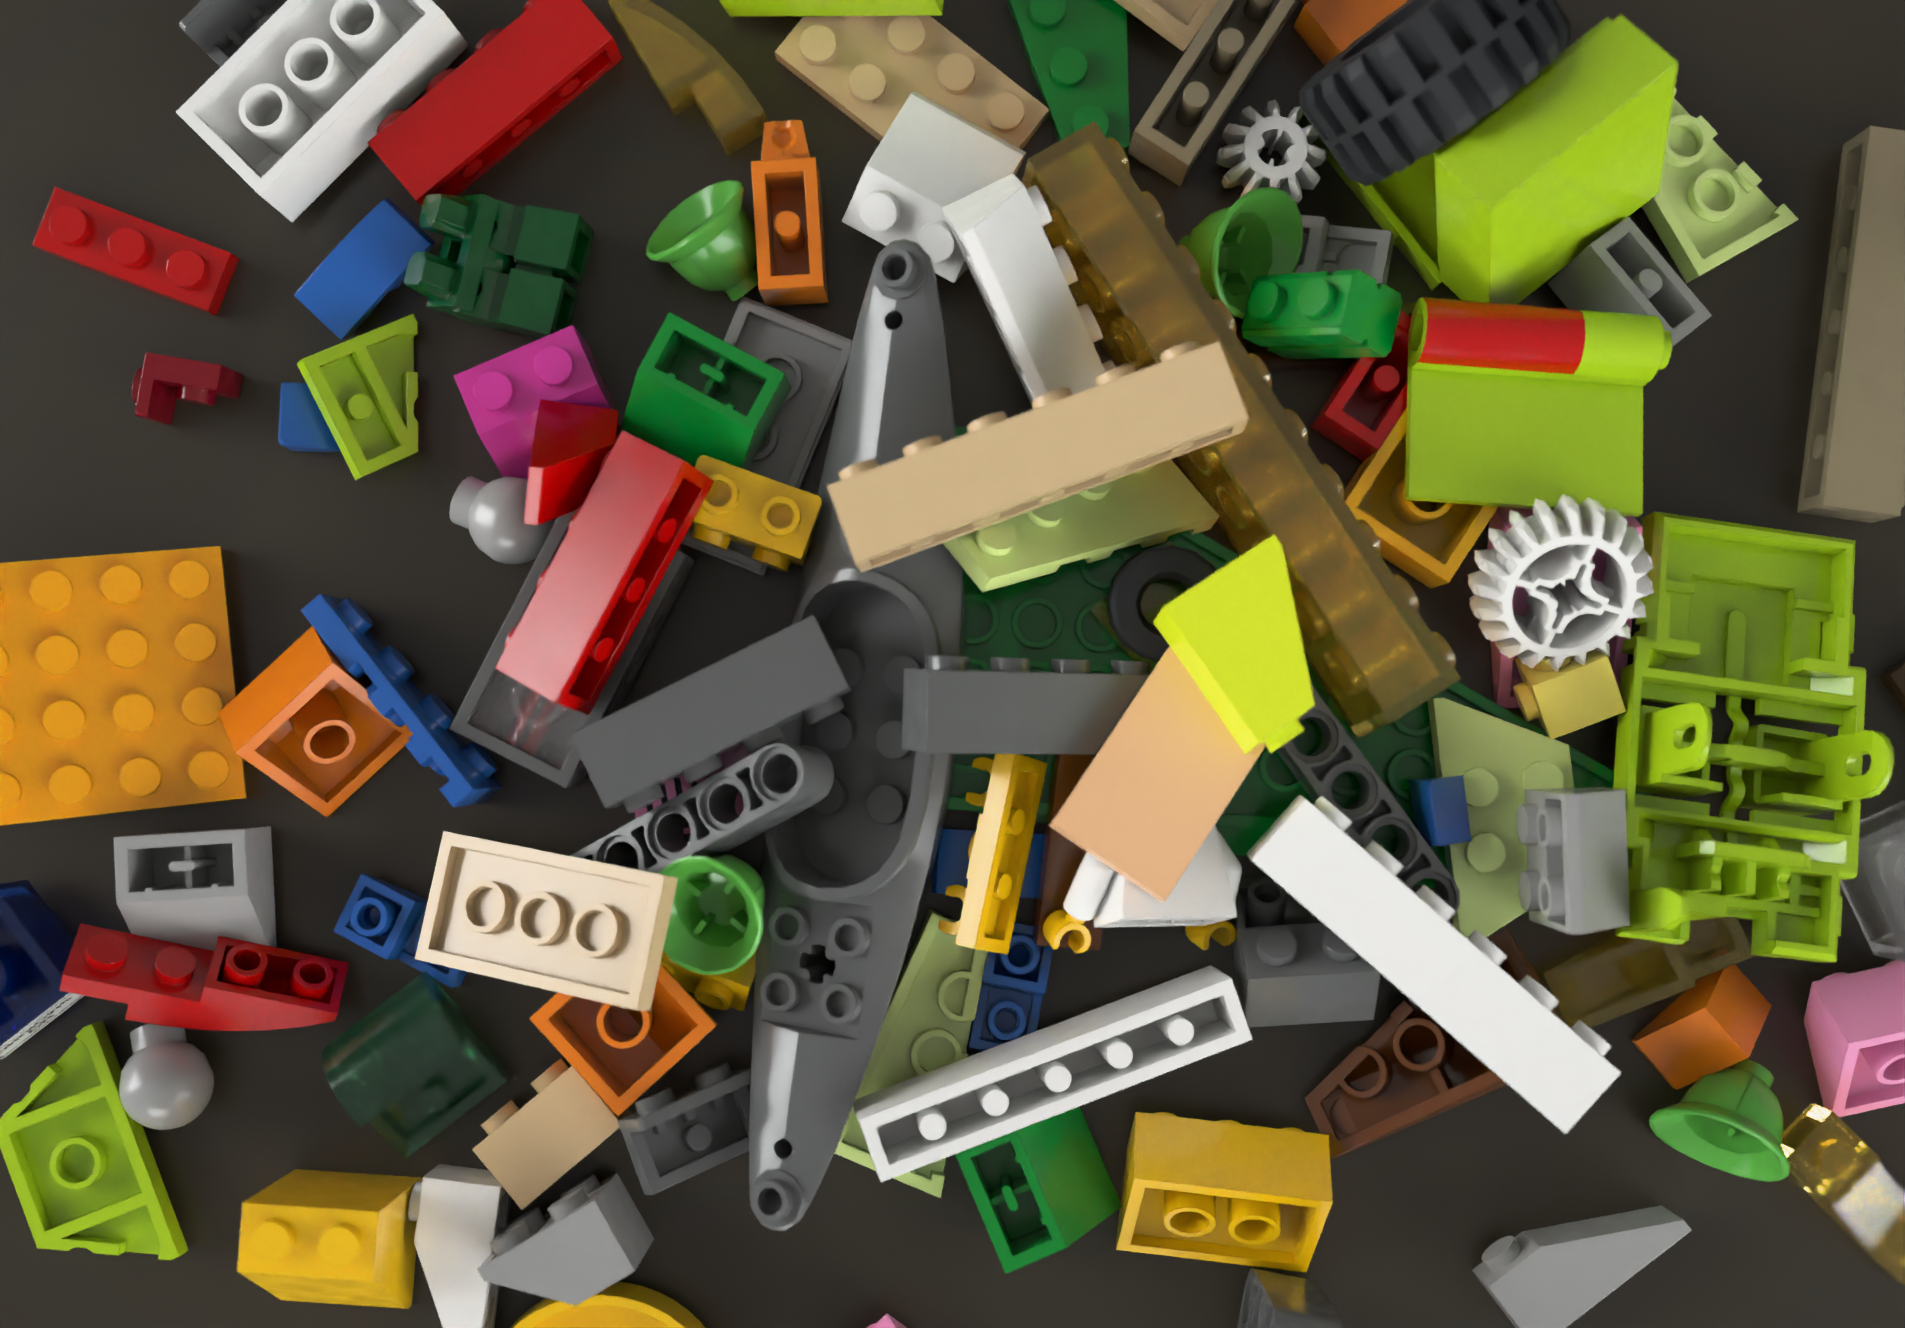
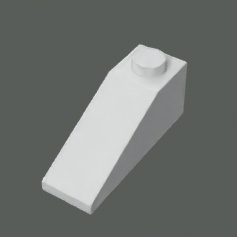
M438 1164L423 1177L422 1182L417 1181L411 1193L408 1217L410 1221L417 1222L414 1244L443 1328H494L500 1285L484 1281L477 1269L493 1252L489 1243L506 1231L504 1227L508 1224L511 1197L489 1170Z

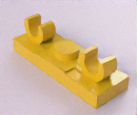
M995 754L994 760L987 757H978L973 760L972 767L989 772L990 780L988 790L985 793H966L965 800L968 803L984 808L983 813L979 814L976 832L972 835L968 846L969 866L966 876L969 879L967 887L960 885L946 887V895L960 898L963 902L961 918L957 922L939 920L938 925L942 932L957 936L956 945L1008 955L1048 763L1021 754Z

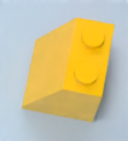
M304 1169L291 1171L243 1202L237 1272L284 1301L409 1309L412 1306L416 1260L414 1239L417 1222L409 1220L408 1210L413 1187L417 1181H422V1177Z

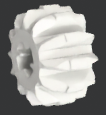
M1276 99L1268 101L1263 117L1256 109L1249 105L1240 114L1241 125L1227 124L1222 138L1228 145L1220 148L1216 155L1217 164L1231 168L1221 181L1224 188H1234L1242 184L1244 190L1240 196L1241 198L1249 191L1258 188L1276 187L1287 192L1298 205L1302 199L1301 188L1313 190L1316 187L1320 176L1314 167L1323 164L1326 159V150L1311 145L1319 136L1312 125L1300 128L1298 125L1303 114L1300 106L1294 107L1286 118L1280 116V107ZM1263 147L1268 148V155H1271L1273 150L1280 153L1283 158L1278 166H1273V158L1268 164L1260 159L1259 155Z

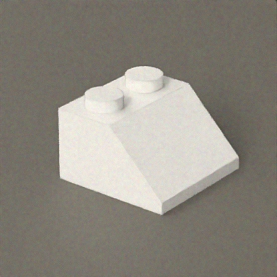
M913 91L867 163L842 222L885 246L892 241L902 239L918 243L930 256L934 272L955 283L969 267L942 208L1012 173L1016 175L1027 152Z

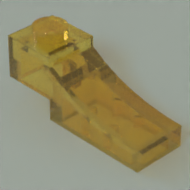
M1811 1103L1783 1132L1781 1146L1790 1164V1172L1805 1186L1803 1190L1896 1281L1905 1285V1192L1879 1162L1881 1158L1833 1111Z

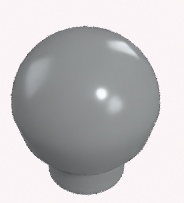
M473 476L467 477L456 489L449 510L450 520L459 526L469 529V533L478 549L494 561L511 565L527 563L537 558L557 518L540 525L523 524L528 479L510 476L495 479L489 483Z
M146 1024L131 1031L130 1039L133 1055L127 1060L121 1072L119 1088L120 1100L125 1111L137 1123L156 1130L179 1128L196 1119L208 1105L214 1089V1073L206 1055L195 1045L187 1043L185 1028Z

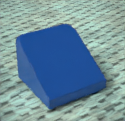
M282 382L280 390L279 444L292 451L341 453L306 383Z
M1463 775L1408 780L1414 826L1429 846H1445L1471 841Z

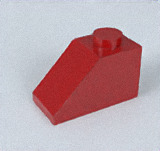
M1400 310L1391 352L1386 357L1355 358L1310 425L1311 428L1362 461L1380 449L1407 407L1408 339L1411 316Z
M540 399L529 465L523 524L540 525L577 511L583 505L599 475L600 465L604 456L614 447L620 436L616 435L618 410Z

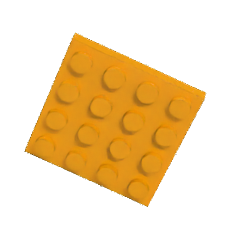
M221 546L0 563V826L247 798L243 758L235 753L218 714L237 696Z

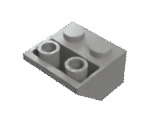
M1606 787L1525 789V804H1520L1518 807L1516 823L1520 842L1527 844V871H1522L1520 874L1519 897L1522 908L1525 911H1529V921L1568 934H1587L1630 925L1625 789Z
M271 826L113 837L116 904L131 934L212 951L215 950L218 936L277 948Z
M615 1173L599 1182L595 1174H591L560 1194L562 1198L547 1209V1214L543 1215L539 1206L508 1223L504 1227L506 1231L489 1243L493 1252L477 1270L486 1282L578 1305L633 1273L655 1238L619 1175Z

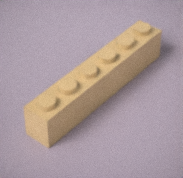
M1197 340L1181 343L1163 352L1160 355L1161 363L1136 371L1133 364L1119 366L1096 378L1097 386L1072 395L1069 388L1057 389L1033 400L1031 403L1033 410L1009 419L1005 412L992 413L971 422L967 426L969 433L944 443L939 435L927 437L906 446L903 449L905 456L903 458L879 466L876 459H870L841 470L838 474L840 481L827 485L859 571L861 573L1242 433L1249 417L1220 342L1218 341L1202 348Z

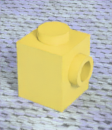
M1596 649L1587 652L1584 665L1573 661L1572 656L1566 657L1558 672L1552 669L1549 656L1544 657L1532 669L1522 664L1519 657L1515 659L1522 683L1512 687L1521 712L1527 722L1538 719L1550 740L1626 712L1609 658L1606 654L1600 653Z

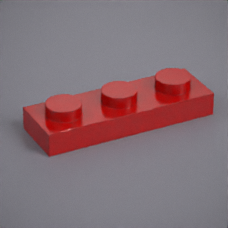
M57 187L54 188L32 243L33 246L44 252L217 316L239 261L238 257L228 251Z

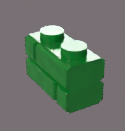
M1358 269L1338 270L1333 274L1329 271L1260 275L1252 282L1241 328L1243 338L1261 347H1268L1269 351L1285 359L1386 357L1391 352L1401 310V293L1383 283L1377 284L1376 279Z

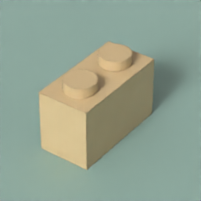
M561 1058L530 1083L538 1093L521 1109L510 1100L481 1125L489 1136L472 1149L521 1210L620 1127L617 1120L633 1114L627 1108L617 1116L573 1066L568 1067Z

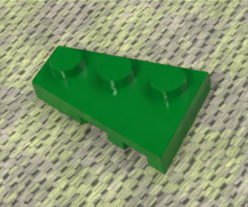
M1006 0L1043 103L1049 109L1048 116L1069 174L1127 154L1130 146L1126 9L1114 0Z

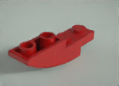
M80 923L62 974L59 991L128 1004L125 1020L198 1030H278L334 1022L338 1014L349 963L224 936H218L215 950L212 951Z

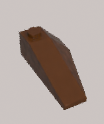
M1508 929L1487 938L1507 956L1499 967L1517 983H1520L1528 974L1547 990ZM1409 998L1407 1001L1404 1000L1389 1015L1390 1018L1362 1046H1357L1305 1098V1101L1320 1133L1329 1135L1330 1155L1334 1159L1508 1084ZM1555 1006V1008L1551 1012L1555 1016H1557L1563 1023H1565L1560 1012Z

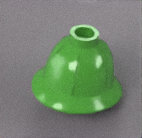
M738 180L720 181L697 191L682 201L661 221L653 232L646 247V256L653 261L669 263L689 283L703 290L725 291L732 301L744 296L758 284V272L755 269L757 261L755 229L742 207L743 184Z
M1262 187L1249 191L1238 199L1233 206L1208 215L1192 229L1190 234L1182 237L1177 248L1179 266L1183 271L1191 275L1203 292L1219 300L1221 305L1231 315L1244 319L1252 282L1257 276L1291 274L1296 271L1303 243L1302 218L1296 201L1287 192L1276 187Z
M728 854L713 857L691 855L676 859L659 873L678 877L663 948L665 954L673 962L689 971L702 975H719L737 969L754 955L761 942L764 929L765 890L761 876L750 864Z
M1744 1059L1736 1063L1733 1069L1725 1068L1714 1074L1703 1076L1685 1093L1679 1103L1662 1108L1649 1117V1126L1659 1139L1680 1153L1703 1164L1736 1176L1758 1181H1779L1789 1176L1790 1164L1781 1146L1783 1115L1778 1098L1770 1089L1774 1077L1770 1071L1754 1061Z

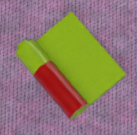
M1419 298L1411 316L1408 339L1405 500L1533 509L1534 500L1537 498L1544 500L1550 509L1554 510L1563 493L1566 496H1571L1579 506L1590 497L1597 500L1605 511L1612 508L1619 511L1623 516H1640L1643 514V386L1654 378L1658 369L1663 370L1670 360L1672 352V336L1670 331L1664 330L1661 319L1656 315Z

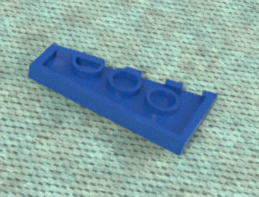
M319 594L300 610L349 673L357 678H361L365 674L368 675L373 682L366 689L369 695L368 698L380 714L397 726L403 727L406 724L413 734L409 737V742L405 746L418 763L423 767H431L435 772L449 779V782L440 791L453 807L484 804L503 787L492 775L498 770L494 760L479 744L471 741L466 745L456 732L449 729L455 718L454 714L433 693H429L425 697L409 679L415 674L411 664L393 646L388 645L384 649L368 632L374 626V623L354 600L346 597L342 601L337 597Z

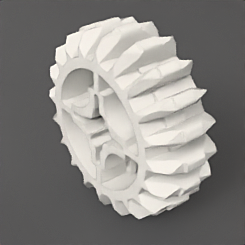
M1562 493L1554 510H1551L1544 500L1535 498L1533 515L1524 519L1519 512L1510 510L1509 522L1512 524V527L1509 530L1503 532L1498 529L1489 528L1488 538L1494 545V548L1474 550V561L1481 570L1468 574V585L1475 594L1469 598V605L1475 617L1479 618L1480 623L1478 626L1486 639H1490L1492 642L1495 641V645L1500 653L1509 659L1517 655L1522 664L1527 665L1531 669L1544 657L1548 656L1551 659L1550 665L1556 672H1558L1566 657L1572 656L1573 661L1584 665L1587 652L1594 649L1610 657V647L1607 641L1614 635L1631 639V629L1626 624L1628 618L1646 617L1645 606L1639 598L1654 593L1652 581L1646 575L1647 572L1653 569L1652 560L1643 549L1645 545L1643 544L1642 536L1634 527L1627 525V520L1619 511L1612 508L1605 511L1597 500L1590 497L1579 506L1571 496H1566ZM1596 548L1605 551L1606 571L1602 582L1595 580L1591 575L1595 567L1591 559ZM1516 585L1524 587L1529 594L1526 602L1530 607L1525 617L1514 613L1512 609V599Z

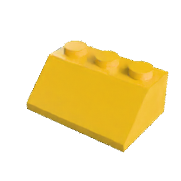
M1135 1112L1126 1149L1121 1193L1122 1207L1119 1211L1116 1250L1306 1273L1333 1203L1329 1135L1305 1132L1293 1127L1276 1129L1243 1125L1233 1120L1209 1121L1184 1118L1167 1112L1153 1114Z

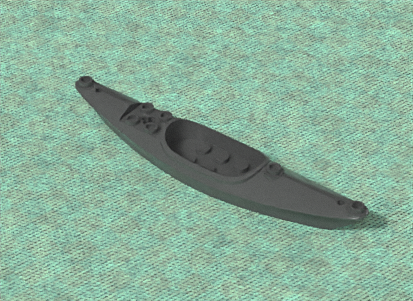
M906 239L892 241L878 254L872 269L857 320L817 496L822 500V507L812 531V541L802 566L791 624L793 625L812 615L815 616L852 691L840 697L845 706L843 709L820 721L809 725L805 716L802 715L780 726L785 737L775 742L813 746L821 749L832 761L834 781L832 788L825 798L765 831L763 838L761 878L765 890V906L763 910L764 929L761 942L756 950L749 1113V1193L752 1211L761 1225L771 1230L785 1231L801 1221L837 1149L876 1045L904 962L911 933L935 863L953 784L957 753H922L902 749L904 668L927 669L928 656L965 657L963 568L944 544L941 543L861 573L854 562L827 485L840 481L838 474L841 470L858 462L876 459L879 466L905 457L903 449L918 440L939 435L944 443L956 438L947 338L936 275L930 256L918 243ZM794 761L791 762L787 774L791 788L795 786L798 778V769ZM831 960L835 961V968L833 967Z

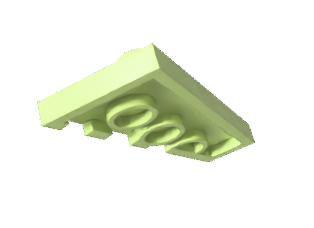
M1674 87L1659 193L1641 207L1686 283H1689L1799 219L1784 203L1776 207L1757 187L1762 179L1745 161L1737 165L1713 140L1718 134L1716 130L1701 115L1697 118L1691 116L1676 101L1674 96L1677 89Z
M1169 459L949 540L943 544L978 588L985 592L1057 572L1060 565L1085 559L1087 563L1109 558L1114 550L1136 544H1140L1142 548L1165 542L1169 535L1187 530L1190 531L1191 535L1207 531L1213 527L1220 516L1176 464Z
M931 909L928 910L900 971L876 1045L855 1100L968 1057L966 1050L972 1021L975 1020L988 951L956 945L957 936L946 934L938 928L939 920L957 921ZM852 1106L835 1154L876 1171ZM946 1158L894 1177V1179L941 1198L945 1179L943 1171Z

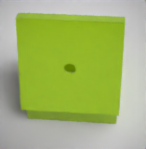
M1620 14L1613 21L1609 17L1601 21L1559 54L1551 64L1541 69L1534 79L1514 92L1508 100L1477 120V123L1461 134H1457L1445 145L1429 155L1416 160L1411 166L1400 172H1394L1380 182L1375 181L1371 185H1363L1349 179L1321 137L1318 136L1313 143L1326 150L1328 162L1383 230L1393 232L1395 237L1394 244L1431 290L1443 282L1455 295L1464 301L1517 305L1568 265L1589 244L1629 217L1659 193L1678 61ZM1303 113L1298 123L1301 128L1312 125Z

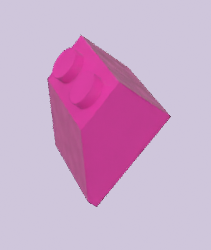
M573 325L454 375L476 431L502 477L510 476L528 479L540 399L616 410L587 340ZM619 415L617 420L616 435H619V431L622 424Z

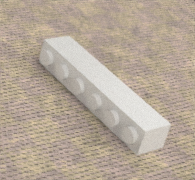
M1298 795L1248 851L1247 856L1566 1134L1621 1073L1603 1057L1612 1047L1580 1019L1570 1029L1551 1011L1559 1001L1527 974L1520 983H1517L1499 967L1507 956L1475 929L1468 938H1465L1447 922L1456 911L1427 886L1423 885L1416 894L1395 877L1404 866L1374 840L1365 849L1359 846L1344 832L1352 821L1321 795L1312 805L1304 797Z
M1209 965L858 1098L854 1101L853 1108L880 1182H884L1250 1041L1252 1037L1232 978Z

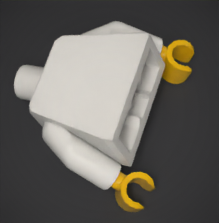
M1215 824L1166 901L1160 902L1086 852L1063 903L1065 910L1055 911L1046 918L1043 924V935L1055 950L1060 946L1062 936L1067 931L1072 930L1068 939V945L1074 953H1083L1091 945V935L1084 922L1094 919V928L1186 926L1185 932L1188 939L1203 951L1209 948L1210 936L1222 946L1230 945L1235 941L1236 929L1227 920L1237 917L1235 902L1242 874L1241 864L1221 833L1217 831Z

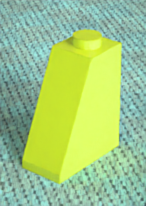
M1273 534L1163 606L1153 621L1245 755L1262 743L1272 753L1305 730L1298 719L1315 706L1282 544Z

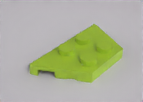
M103 1020L87 1025L76 1034L77 1040L58 1061L47 1066L30 1086L28 1094L21 1101L14 1103L0 1118V1149L35 1244L39 1249L69 1251L79 1247L86 1248L94 1254L119 1256L124 1252L156 1254L160 1260L175 1259L189 1250L143 1126L128 1115L121 1103L119 1088L122 1070Z

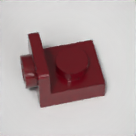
M145 352L143 367L137 370L132 382V399L136 404L135 415L156 423L171 425L176 399L207 406H215L216 396L240 399L244 375L220 364Z

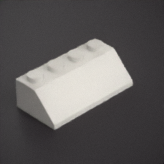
M287 0L176 113L263 199L293 223L369 146L367 142L377 135L379 124L392 112L406 109L426 89L429 82L436 75L444 71L469 44L444 11L432 0Z
M1012 173L942 208L1030 403L1048 392L1061 388H1069L1071 394L1074 395L1096 387V378L1116 368L1112 360L1102 364L1093 343L1103 338L1101 330L1088 304L1085 303L1077 307L1068 285L1078 281L1077 275L1063 246L1059 245L1053 249L1051 248L1042 226L1052 222V218L1036 185L1026 189L1024 184Z

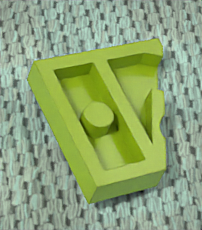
M414 314L310 355L297 363L355 480L418 452V421L414 416V403L418 398V372H414V336L418 334V326Z

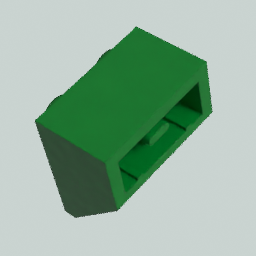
M669 312L637 370L619 435L622 431L627 432L687 462L694 468L698 458L706 455L748 470L792 387L786 374Z
M1080 1106L955 1154L1005 1274L1067 1248L1122 1207Z

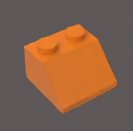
M313 626L218 712L236 754L326 818L409 742V737L413 734L406 724L403 727H399L380 714L368 698L369 695L366 689L373 683L368 675L365 674L361 678H357L349 673Z
M661 962L650 1011H636L563 993H556L529 1018L617 1116L624 1112L717 1026V1023Z

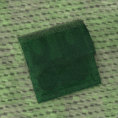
M426 971L325 1046L322 1051V1065L326 1078L346 1112L360 1128L369 1122L404 1159L408 1158L508 1081V1071L466 1026L467 1015Z

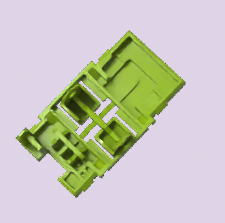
M1654 511L1642 518L1641 524L1643 527V544L1645 545L1643 549L1651 557L1653 569L1647 572L1646 575L1652 581L1654 593L1639 598L1645 606L1646 617L1636 618L1635 624L1640 625V631L1635 632L1631 639L1623 640L1622 653L1633 655V664L1621 668L1619 691L1626 712L1618 714L1613 788L1625 789L1630 925L1615 928V936L1680 945L1685 941H1689L1691 920L1728 916L1753 921L1751 955L1818 963L1837 962L1838 937H1841L1843 898L1840 896V880L1854 879L1858 873L1861 799L1872 798L1884 790L1891 778L1894 765L1893 747L1889 738L1882 732L1864 730L1866 669L1850 666V654L1854 653L1855 615L1852 613L1856 540ZM1716 695L1726 696V712L1733 722V729L1730 733L1728 744L1711 743L1713 722L1710 709H1714L1716 706ZM1741 698L1755 700V716L1838 727V736L1828 737L1821 733L1765 724L1749 727L1748 719L1741 710ZM1641 700L1676 704L1677 706L1669 708L1641 705ZM1870 754V769L1866 774L1862 775L1863 755ZM1710 764L1727 766L1726 780L1730 791L1720 808L1719 817L1709 816L1710 804L1635 794L1636 791L1683 799L1723 791V783L1709 781ZM1738 807L1753 809L1749 811V821L1735 820V812ZM1834 811V821L1803 817L1805 815Z

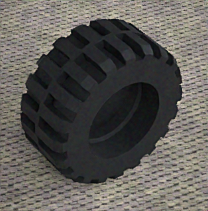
M1408 0L1404 5L1390 13L1377 23L1376 26L1351 43L1343 52L1329 61L1324 68L1315 73L1300 89V108L1347 177L1363 185H1371L1375 181L1380 182L1388 178L1396 171L1404 170L1416 160L1437 150L1445 142L1457 134H1461L1477 123V120L1508 100L1519 88L1528 84L1539 74L1538 72L1551 64L1559 56L1561 50L1566 48L1570 39V21L1556 0Z

